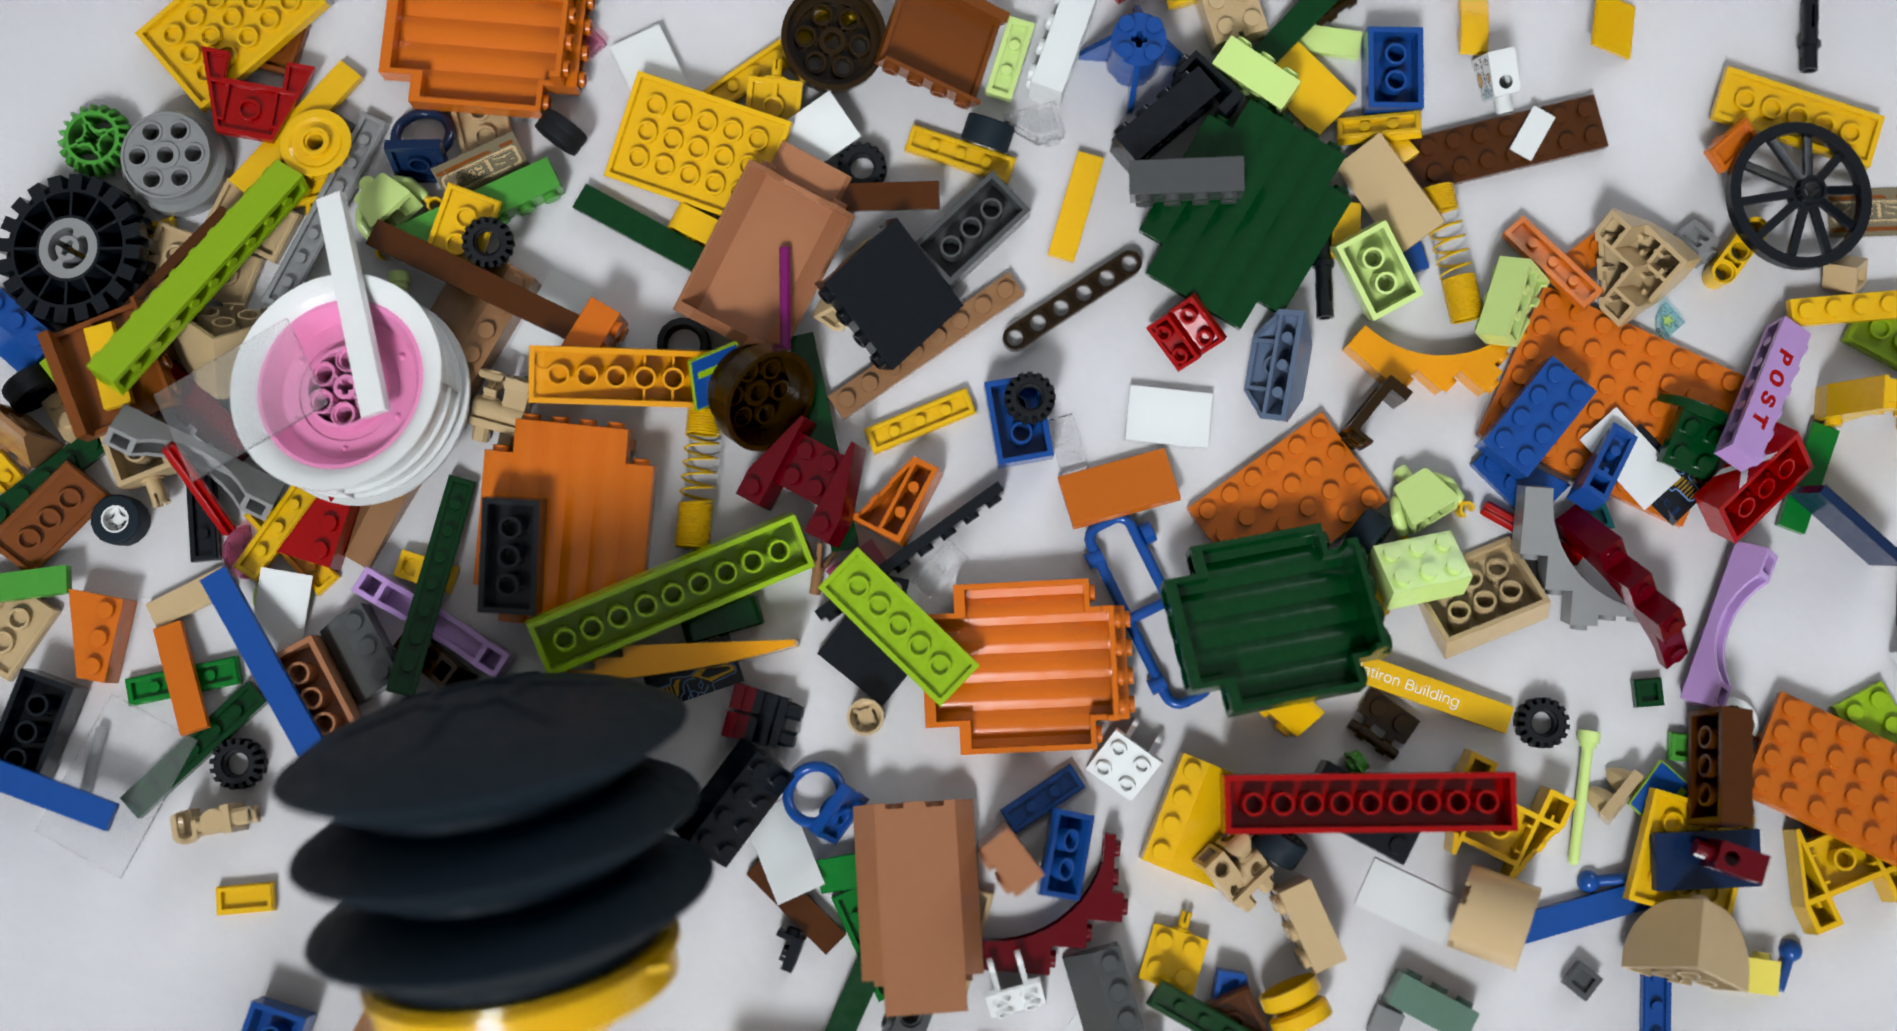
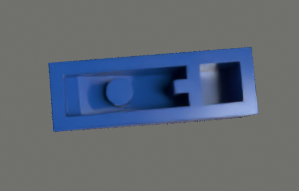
M1615 422L1611 424L1578 474L1567 499L1589 513L1607 502L1638 437Z

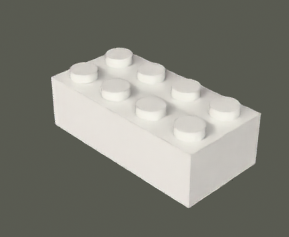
M1055 0L1053 13H1050L1045 26V39L1041 38L1036 51V64H1031L1027 76L1026 88L1030 89L1028 99L1057 109L1060 108L1095 11L1097 0Z

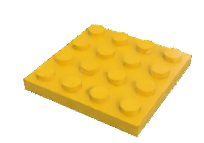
M1649 787L1622 898L1654 906L1666 900L1688 899L1691 895H1703L1708 897L1710 902L1722 907L1732 916L1739 887L1674 891L1652 890L1650 832L1753 828V826L1710 828L1687 825L1688 798Z

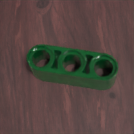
M758 595L729 602L681 622L685 642L696 643L765 623Z

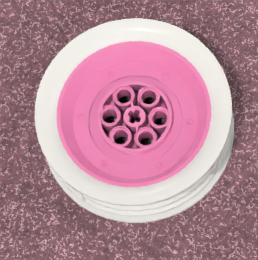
M364 274L363 279L391 411L368 419L361 418L332 275L319 277L293 288L278 298L257 319L244 339L237 355L232 373L230 392L231 411L235 428L245 449L255 462L269 474L287 484L302 488L309 494L330 502L329 497H334L332 503L345 506H367L393 500L414 490L431 477L446 461L457 444L466 423L471 397L468 363L461 344L447 324L435 313L418 304L408 293L396 285ZM330 401L329 406L325 409L326 404ZM352 414L351 419L347 422L349 415Z

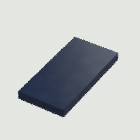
M1827 485L1795 486L1789 494L1868 565L1897 566V547Z
M1740 828L1650 832L1652 890L1674 891L1762 886V884L1741 881L1700 866L1701 858L1690 854L1691 845L1695 839L1706 842L1708 838L1728 841L1761 853L1760 829Z

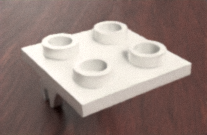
M1137 717L1130 723L1125 733L1116 727L1085 768L1131 802L1163 762L1161 758L1154 754L1164 737L1160 733L1157 734L1155 740L1153 739L1147 750L1130 739L1140 722V719Z
M1019 949L1014 950L1023 984L1008 989H1000L992 957L986 958L994 990L984 992L991 1019L996 1017L998 1019L1008 1018L1013 1015V1012L1020 1010L1032 1011L1039 1008L1041 1004L1046 1003L1040 978L1036 977L1028 980Z

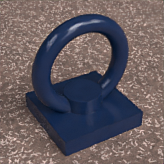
M414 109L402 115L391 129L390 140H385L384 151L394 174L411 177L418 183H436L437 180L430 169L449 161L446 152L455 141L456 126L451 117L443 111ZM420 119L437 120L445 128V135L442 141L441 139L401 140V136L409 124Z

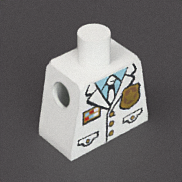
M1512 46L1487 52L1472 60L1482 101L1494 100L1497 115L1514 111L1511 95L1521 91L1515 47Z

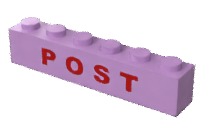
M1783 316L1766 326L1714 451V454L1740 472L1752 466H1758L1765 458L1764 451L1774 435L1773 429L1776 421L1783 413L1782 406L1785 399L1791 393L1790 386L1800 370V361L1808 350L1807 344L1811 333L1787 316Z

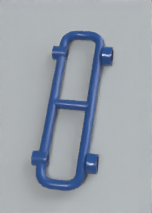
M1126 515L1090 525L1085 532L1084 541L1088 553L1084 554V557L1091 570L1097 568L1114 604L1124 605V611H1130L1096 543L1095 538L1098 532L1117 523L1125 525L1160 596V585L1165 579L1148 547L1149 544L1157 541L1151 524L1147 520L1137 525L1131 516ZM1162 598L1133 612L1130 611V628L1126 629L1151 677L1146 682L1153 696L1159 693L1166 705L1175 709H1183L1203 700L1210 692L1192 696L1186 695L1181 698H1176L1171 694L1136 622L1164 609Z

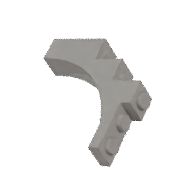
M1517 485L1511 551L1521 554L1520 559L1538 560L1536 579L1541 587L1545 589V593L1549 595H1562L1560 621L1569 624L1570 629L1587 630V626H1598V619L1616 621V616L1626 617V621L1638 622L1625 602H1617L1599 592L1571 564L1563 550L1555 526L1553 511L1554 488Z

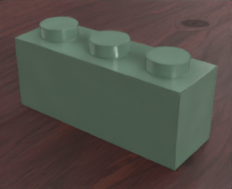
M1408 968L1405 973L1398 969L1395 970L1381 998L1383 1001L1438 1031H1472L1480 1014L1471 1009L1473 1006L1472 1002L1459 995L1456 1000L1446 995L1447 989L1434 982L1430 986L1420 982L1423 976Z

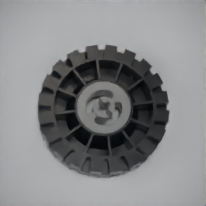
M69 174V179L62 175L47 178L49 187L38 182L27 190L32 198L30 201L19 197L11 206L19 214L17 219L5 216L1 225V229L10 232L9 238H0V253L7 257L0 260V275L9 278L3 282L8 294L17 297L15 303L24 311L33 313V316L68 328L121 307L144 284L142 282L143 276L151 277L155 273L157 265L148 260V255L158 254L157 241L148 237L155 230L151 219L142 216L146 212L138 201L130 198L131 195L105 181L92 176L89 178L83 174ZM65 243L71 245L75 250L86 254L85 259L79 257L72 250L64 248Z

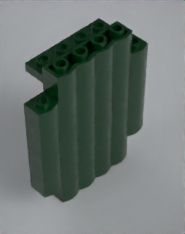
M1260 99L1248 101L1233 128L1228 126L1230 121L1219 114H1215L1213 117L1208 114L1182 157L1244 156L1245 191L1243 198L1237 199L1236 204H1220V200H1209L1208 205H1192V201H1181L1180 206H1164V202H1155L1138 231L1161 245L1145 275L1183 298H1187L1195 292L1210 314L1237 330L1242 328L1256 303L1274 313L1278 309L1287 308L1352 201V198L1348 196L1350 193L1348 190L1337 184L1334 187L1329 185L1346 155L1341 153L1343 148L1331 141H1328L1327 144L1317 139L1319 134L1308 127H1304L1303 130L1296 127L1293 118L1284 113H1280L1279 116L1270 111L1271 106Z
M1321 523L1190 547L1185 554L1190 575L1167 579L1160 585L1162 603L1167 615L1168 626L1187 696L1221 690L1223 706L1227 717L1230 718L1362 691L1367 686L1368 677L1366 669L1360 663L1387 657L1392 652L1393 644L1387 628L1384 627L1385 615L1379 600L1376 599V583L1372 574L1368 571V555L1364 547L1359 544L1358 537L1346 539L1339 548L1328 549V535L1323 531Z

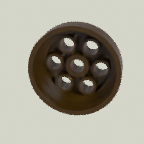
M794 0L783 20L780 36L781 50L790 71L806 86L824 93L828 91L831 93L848 92L868 81L879 67L874 62L886 27L879 9L872 0ZM818 10H823L828 14L829 20L825 23H820L815 19L814 13ZM842 16H853L856 20V25L853 27L844 26L841 21ZM800 32H808L812 36V42L806 45L798 41L797 35ZM828 36L836 37L839 41V47L835 49L828 48L825 45L824 39ZM856 40L862 41L866 45V51L864 53H856L852 49V42ZM813 57L819 58L822 61L823 67L817 71L812 70L808 66V60ZM845 62L849 66V73L840 75L835 70V64Z
M776 343L744 344L726 354L714 369L708 385L709 409L714 416L719 430L730 440L750 451H766L801 415L807 418L814 398V378L807 362L782 345Z

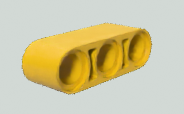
M680 202L667 227L705 247L718 220Z
M1754 216L1748 219L1756 232L1767 223L1761 217ZM1735 229L1718 250L1716 257L1703 270L1702 282L1709 289L1716 290L1731 283L1754 254L1744 244ZM1731 248L1736 249L1739 258L1732 255ZM1716 269L1722 273L1723 280H1720L1716 276Z

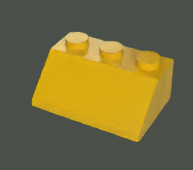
M1311 701L1257 713L1265 719L1268 716L1276 722L1275 729L1287 738L1289 735L1292 737L1301 735L1324 714V711Z

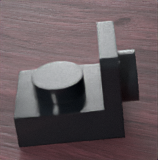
M786 925L785 929L780 927L776 936L791 942L790 945H784L779 960L783 961L781 970L792 973L806 937L801 936V930Z

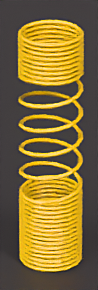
M1442 182L1423 188L1441 214L1459 209L1452 182ZM1463 220L1444 223L1429 235L1430 239L1444 240L1432 249L1434 253L1447 254L1437 260L1436 266L1442 268L1452 267L1439 276V279L1442 280L1440 283L1451 324L1476 320L1481 316L1483 310L1482 298L1480 297V290L1478 289V282L1474 272L1462 273L1445 279L1442 278L1444 274L1473 262L1469 261L1453 265L1438 264L1441 260L1453 254L1467 251L1469 248L1435 251L1438 246L1450 240L1464 237L1466 234L1443 238H1434L1432 234L1447 226L1461 223Z
M688 408L685 435L701 443H690L683 448L688 453L702 457L684 459L682 461L683 465L699 471L684 473L681 475V478L701 486H689L679 490L681 494L699 500L678 502L679 508H677L678 519H676L677 527L675 530L676 536H674V546L686 549H699L710 544L714 506L707 503H713L714 500L690 495L682 491L687 489L715 488L716 486L692 481L683 476L716 474L717 472L691 466L685 462L690 460H717L718 457L693 452L686 449V447L719 445V442L707 441L690 435L719 437L721 432L709 408L695 411L694 408Z

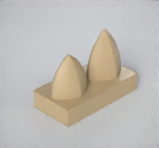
M1619 767L1606 769L1607 780L1616 791L1615 794L1601 787L1589 786L1587 801L1599 813V819L1607 825L1613 821L1644 781V775L1635 769L1633 772Z

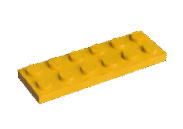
M1727 66L1723 70L1709 120L1732 127L1739 119L1747 118L1757 134L1769 127L1787 122L1815 124L1830 130L1842 138L1855 151L1866 170L1871 167L1885 116ZM1799 136L1776 138L1780 143L1802 150L1801 137ZM1812 140V151L1814 154L1829 159L1832 158L1834 155L1832 151Z

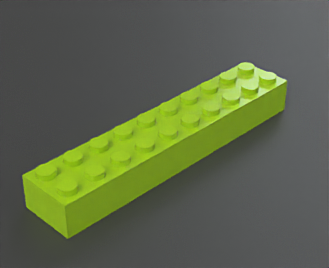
M789 511L525 620L546 673H562L815 567L797 518L794 513Z

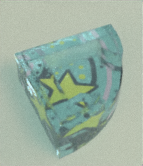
M1667 302L1663 303L1656 313L1654 322L1658 337L1666 340L1685 323Z

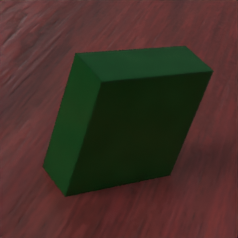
M1661 677L1630 680L1633 708L1665 705Z

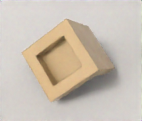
M1845 255L1836 262L1823 266L1822 288L1855 294L1866 285L1868 258Z

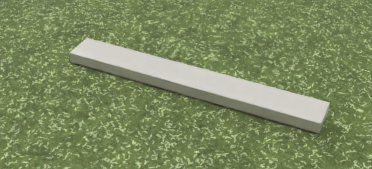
M337 191L316 199L360 415L361 418L368 419L391 411L346 193Z

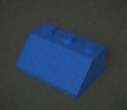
M0 286V357L19 372L26 367L39 364L45 358L37 333L45 330L54 333L58 331L47 321L33 316V313L24 311L15 303L17 297L9 295L7 290Z
M1051 808L1040 866L1044 876L1037 883L1036 893L1038 895L1080 901L1095 816Z

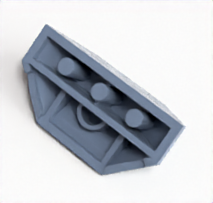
M1278 309L1274 316L1253 336L1244 392L1261 419L1288 422L1303 400L1313 346L1306 311Z

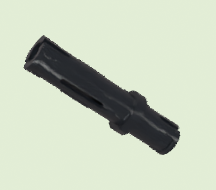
M1801 0V38L1798 41V49L1800 50V73L1804 74L1814 73L1818 70V49L1821 47V40L1818 39L1819 0Z
M1329 237L1312 265V268L1315 269L1316 319L1318 320L1334 318L1332 283L1334 260L1331 259V237Z

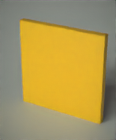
M1595 0L1591 45L1626 60L1631 59L1636 7L1621 0Z

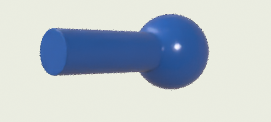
M1584 870L1578 874L1576 881L1580 890L1592 893L1599 886L1626 884L1628 872L1597 875L1594 871Z
M1793 939L1783 940L1778 947V952L1781 956L1779 992L1785 991L1793 962L1799 960L1803 953L1800 943Z

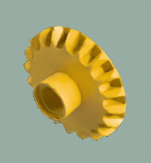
M312 109L298 114L285 126L280 138V153L286 165L302 175L310 178L314 176L323 178L325 174H334V170L338 167H343L345 159L350 158L349 151L353 148L351 138L353 137L349 126L339 115L324 109ZM323 143L319 149L314 150L318 144Z

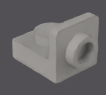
M1696 219L1673 234L1683 240L1702 258L1694 267L1695 269L1702 264L1710 263L1716 257L1719 238Z

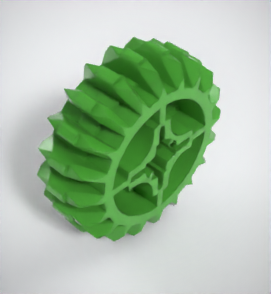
M90 104L89 110L80 106V114L70 112L73 119L70 122L63 120L64 125L67 126L66 130L58 131L64 137L57 141L59 146L63 148L59 153L62 157L66 158V164L79 174H84L89 178L96 176L100 179H104L106 173L110 176H115V168L120 171L122 170L120 154L123 140L132 127L129 124V119L121 115L117 109H111L107 105L102 104L98 107L96 104ZM110 123L113 127L110 129H100L96 124ZM95 154L98 156V159L85 160L82 155Z

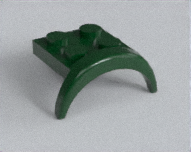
M1660 393L1657 397L1658 401L1678 406V409L1656 461L1708 482L1719 459V456L1714 454V451L1730 414L1698 400L1674 394Z

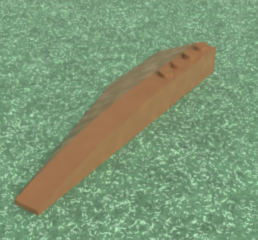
M503 263L501 267H494L492 269L480 267L535 294L538 293L542 286L534 277L509 263ZM446 283L430 311L447 324L461 344L469 367L471 404L486 379L479 376V370L483 368L492 369L521 319ZM421 485L393 500L375 505L360 506L345 556L363 567H372Z

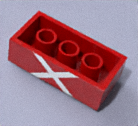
M1776 422L1773 429L1774 435L1764 451L1765 458L1758 466H1752L1740 472L1727 463L1699 489L1693 497L1710 531L1736 544L1814 468L1798 431Z

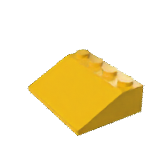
M1179 752L1139 858L1217 889L1192 860L1209 843L1220 848L1215 844L1224 834L1221 832L1219 774L1234 773L1186 753ZM1235 834L1228 836L1224 842L1231 840ZM1220 848L1221 850H1223V851L1226 853V855H1227L1229 858L1231 857V854H1230L1229 852H1227V851H1225L1224 849Z

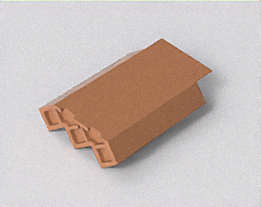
M783 140L771 163L762 160L759 164L749 159L673 310L732 341L738 342L740 345L748 343H776L780 345L779 247L787 246L790 247L792 339L818 289L815 283L823 279L855 215L846 210L848 205L841 201L852 177Z
M973 799L853 806L862 982L874 981V987L884 986L885 1017L968 1011L966 981L973 980V974L984 973Z

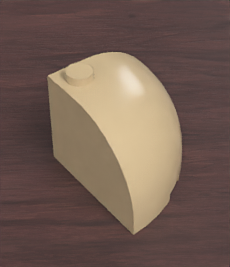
M222 302V307H203L173 340L177 355L189 376L199 387L217 400L230 398L232 373L241 345L252 326L267 308L262 307L260 311L246 308L245 303Z
M1691 895L1688 899H1671L1660 902L1645 911L1636 920L1627 935L1621 961V967L1648 977L1654 975L1667 978V982L1692 986L1693 981L1695 984L1708 986L1713 990L1748 992L1749 958L1741 930L1734 918L1725 909L1710 902L1706 896Z

